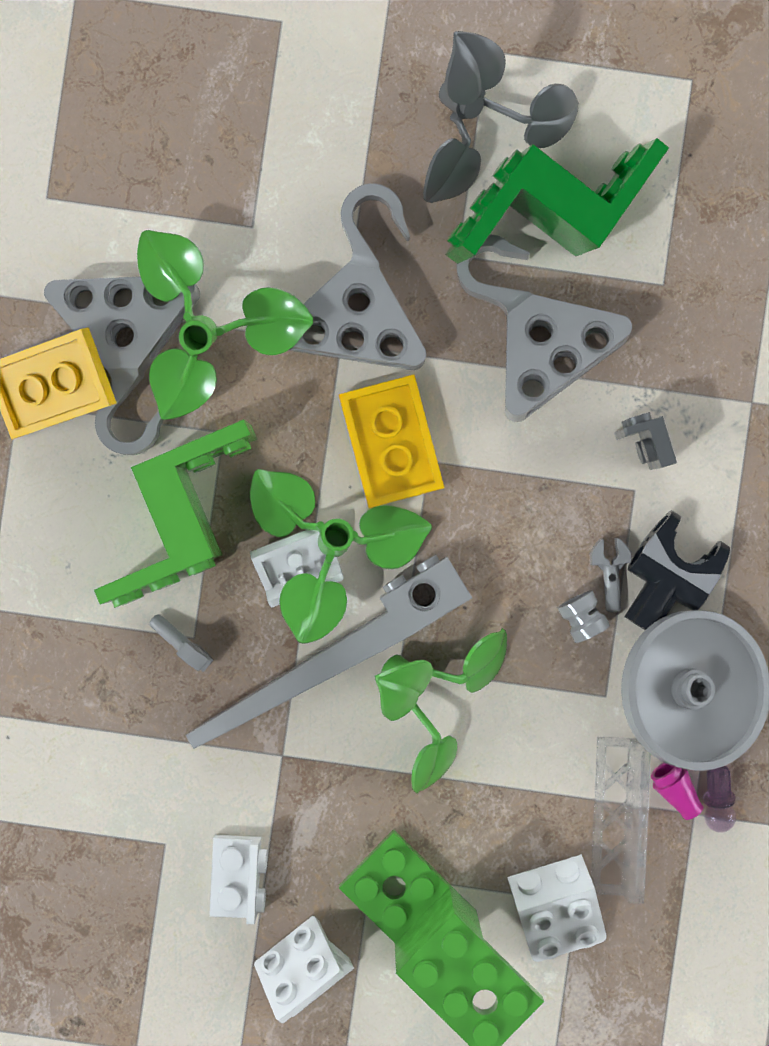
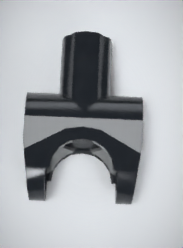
M672 510L644 538L627 569L646 583L624 617L644 630L654 622L667 616L675 601L690 610H699L716 586L730 554V547L719 541L707 555L704 554L698 561L693 563L684 562L677 555L674 548V539L677 534L675 530L681 520V516Z

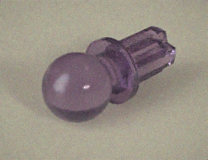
M727 766L707 770V792L703 796L704 803L708 806L704 814L705 822L711 830L719 833L729 831L736 822V813L732 807L736 802V797L731 791L730 770Z

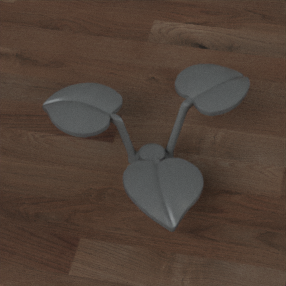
M455 31L453 33L452 53L447 66L445 81L439 91V99L442 104L453 112L450 120L456 124L462 137V142L455 138L448 139L435 152L424 183V200L433 203L459 196L472 186L478 176L481 156L476 149L469 148L471 138L464 126L463 119L477 117L481 113L483 106H486L518 122L528 124L524 133L525 142L530 146L534 144L538 148H546L561 140L575 121L579 102L573 90L564 84L557 83L544 87L531 103L530 116L522 115L484 97L486 95L485 90L495 87L504 75L506 59L503 50L495 42L480 34Z

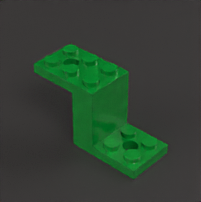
M656 138L645 145L637 144L630 153L628 151L623 152L611 169L615 172V175L608 185L602 183L595 192L534 144L522 152L516 149L509 158L506 157L492 175L497 180L496 183H492L487 190L483 189L470 206V209L475 212L473 216H469L464 223L460 222L447 239L451 247L445 255L457 264L475 256L509 206L575 257L598 249L666 154L669 147Z

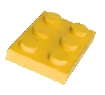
M89 327L79 329L0 359V411L11 440L117 403Z
M414 374L338 394L368 508L445 488Z

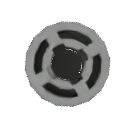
M592 590L575 596L557 607L562 618L569 620L571 625L570 634L575 643L590 639L610 627L606 616L600 614L596 608L598 601Z

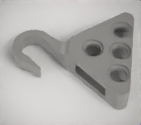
M380 184L361 185L347 195L341 208L342 228L350 243L353 257L349 263L304 303L313 317L312 326H319L325 331L324 339L318 344L311 345L306 343L302 336L288 351L417 370L425 362L426 350L381 273L378 260L353 221L354 212L361 203L368 200L380 201L388 207L392 220L406 241H409L410 235L403 217V206L398 196L391 189ZM357 293L366 295L370 300L368 308L361 312L353 311L348 306L349 298ZM349 332L361 334L364 338L362 347L355 351L345 349L341 344L345 334ZM387 338H396L401 342L403 350L395 357H388L381 352V343Z
M492 234L487 237L476 253L478 255L479 253L489 251L504 257L529 259L528 251L510 244L500 236ZM475 256L457 264V277L464 291L472 297L500 307L505 312L507 319L505 414L513 422L525 420L622 347L631 333L632 323L624 315L534 295L529 291L480 283L469 272L470 262ZM535 327H544L549 330L551 338L546 342H536L531 338L529 332ZM593 333L600 334L606 340V346L598 350L592 349L587 345L585 338ZM567 357L574 362L575 369L570 373H560L555 369L553 362L557 358ZM535 380L541 383L544 392L538 397H529L522 391V385L527 381Z
M141 277L69 279L49 282L44 289L45 298L73 331L89 327L101 362L112 378L111 389L117 403L99 409L96 413L95 429L100 441L111 451L123 455H137L147 451L157 441L161 425L164 421L161 419L159 411L146 425L142 436L128 443L121 442L114 436L111 430V419L123 401L144 378L145 371L184 320L183 293L180 292L175 299L169 301L166 305L157 306L153 301L154 296L145 288ZM196 284L188 286L191 292L192 308L200 298V290ZM124 289L131 290V302L125 307H116L115 297L117 293ZM84 291H91L93 295L91 304L87 308L78 309L76 306L78 295ZM124 328H131L134 332L133 341L126 347H119L116 342L117 334Z

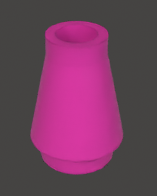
M662 763L654 769L651 774L653 789L681 814L683 819H693L703 811L704 807L697 796L687 769L678 768L666 763Z

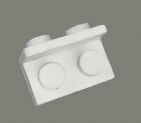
M214 836L210 917L247 918L246 924H255L258 912L264 913L266 888H259L260 873H266L268 849H261V837Z

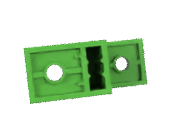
M243 419L131 467L169 558L94 589L100 605L112 602L114 608L123 606L144 597L142 589L150 587L151 592L161 590L180 582L177 575L179 573L187 571L188 575L192 576L216 566L214 559L222 556V552L188 472L193 471L197 473L214 466L216 463L213 458L225 454V456L229 455L232 458L251 450L250 443L258 440L251 424Z
M394 829L339 884V889L395 943L396 974L469 1046H502L544 1003L543 996L483 938L477 910ZM397 876L403 879L406 884L404 891L399 895L388 894L383 888V883L387 878ZM481 990L493 992L496 995V1001L493 1006L488 1009L476 1007L472 1001L477 992Z

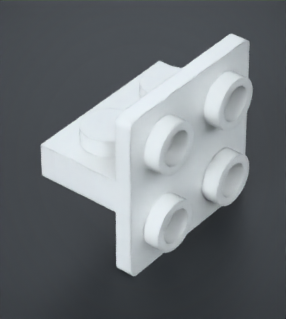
M315 916L307 919L254 963L275 1018L280 1023H285L291 1017L297 1015L354 969L349 957L328 940L320 921Z

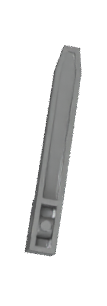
M435 554L417 565L416 567L420 573L407 581L401 575L384 585L383 589L386 593L380 596V600L387 611L189 731L185 736L193 749L405 640L472 599L448 557L439 560ZM420 583H428L434 588L435 596L429 604L420 605L412 598L413 589Z

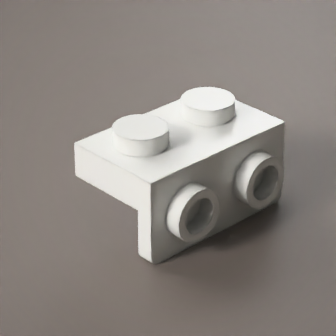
M305 530L250 552L251 560L264 586L270 607L280 605L279 599L282 588L294 576L307 573L318 579L326 557L318 547V536L320 534L318 531ZM334 557L325 581L340 582L344 577L338 558Z

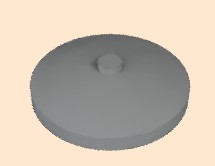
M699 610L680 611L667 615L649 626L639 636L629 652L623 670L621 685L624 713L636 739L651 755L671 766L695 771L723 767L739 758L751 747L766 721L769 710V671L765 658L753 637L740 624L724 615Z

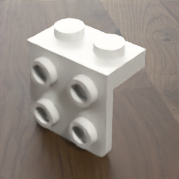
M582 854L507 877L533 961L540 962L546 959H553L559 955L592 947L606 940L607 936L596 891Z

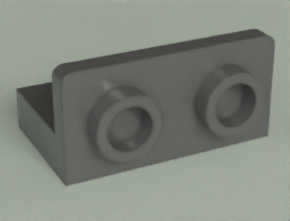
M650 412L622 421L623 429L614 432L616 440L639 433L640 441L635 443L641 463H648L650 470L677 463L663 416L652 419Z

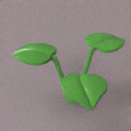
M145 230L141 233L137 248V262L140 277L145 288L155 298L165 302L172 301L182 292L185 307L183 318L187 322L179 332L180 344L186 351L179 348L168 349L160 353L151 364L149 373L150 386L157 402L161 419L167 420L187 415L198 409L211 397L217 382L216 370L211 363L198 360L197 358L199 354L204 353L216 341L217 336H221L241 326H247L245 337L253 349L265 355H278L291 349L313 325V317L310 311L299 299L286 291L270 287L254 290L244 298L242 309L246 318L238 319L222 326H216L215 322L207 316H194L191 292L188 286L196 284L203 275L204 260L199 248L191 240L181 235L153 230Z
M257 469L252 478L250 487L251 508L256 522L265 532L277 537H286L291 534L297 524L301 529L315 530L320 533L318 536V547L326 557L318 579L307 573L294 576L282 588L279 599L282 617L295 639L302 644L317 641L329 634L339 624L345 614L347 596L344 587L337 582L325 581L334 557L343 555L354 541L359 545L366 544L367 557L373 564L384 569H398L415 557L432 529V525L416 513L388 505L373 507L362 515L359 521V528L364 537L358 536V533L353 531L351 525L342 519H332L325 524L322 521L318 523L305 522L303 519L308 518L315 508V494L307 481L295 474L271 472Z
M501 628V631L485 636L472 647L464 661L463 674L453 675L435 670L431 663L426 660L409 662L398 654L389 658L384 664L381 673L375 675L384 717L394 721L402 718L412 710L432 736V744L425 746L419 752L413 765L411 782L412 790L416 794L437 782L448 771L457 753L456 739L450 735L441 739L440 733L416 704L418 697L425 691L432 677L457 684L466 683V689L471 693L487 686L498 674L506 655L507 633L505 629Z

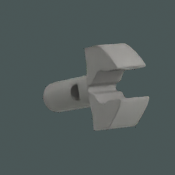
M614 538L616 556L612 559L611 565L610 561L604 556V539H599L589 553L590 565H597L603 571L606 611L612 613L621 610L619 570L625 563H631V551L619 538Z
M155 615L151 619L150 626L178 651L176 654L195 670L204 672L213 662L208 652L200 645L188 640L162 615Z

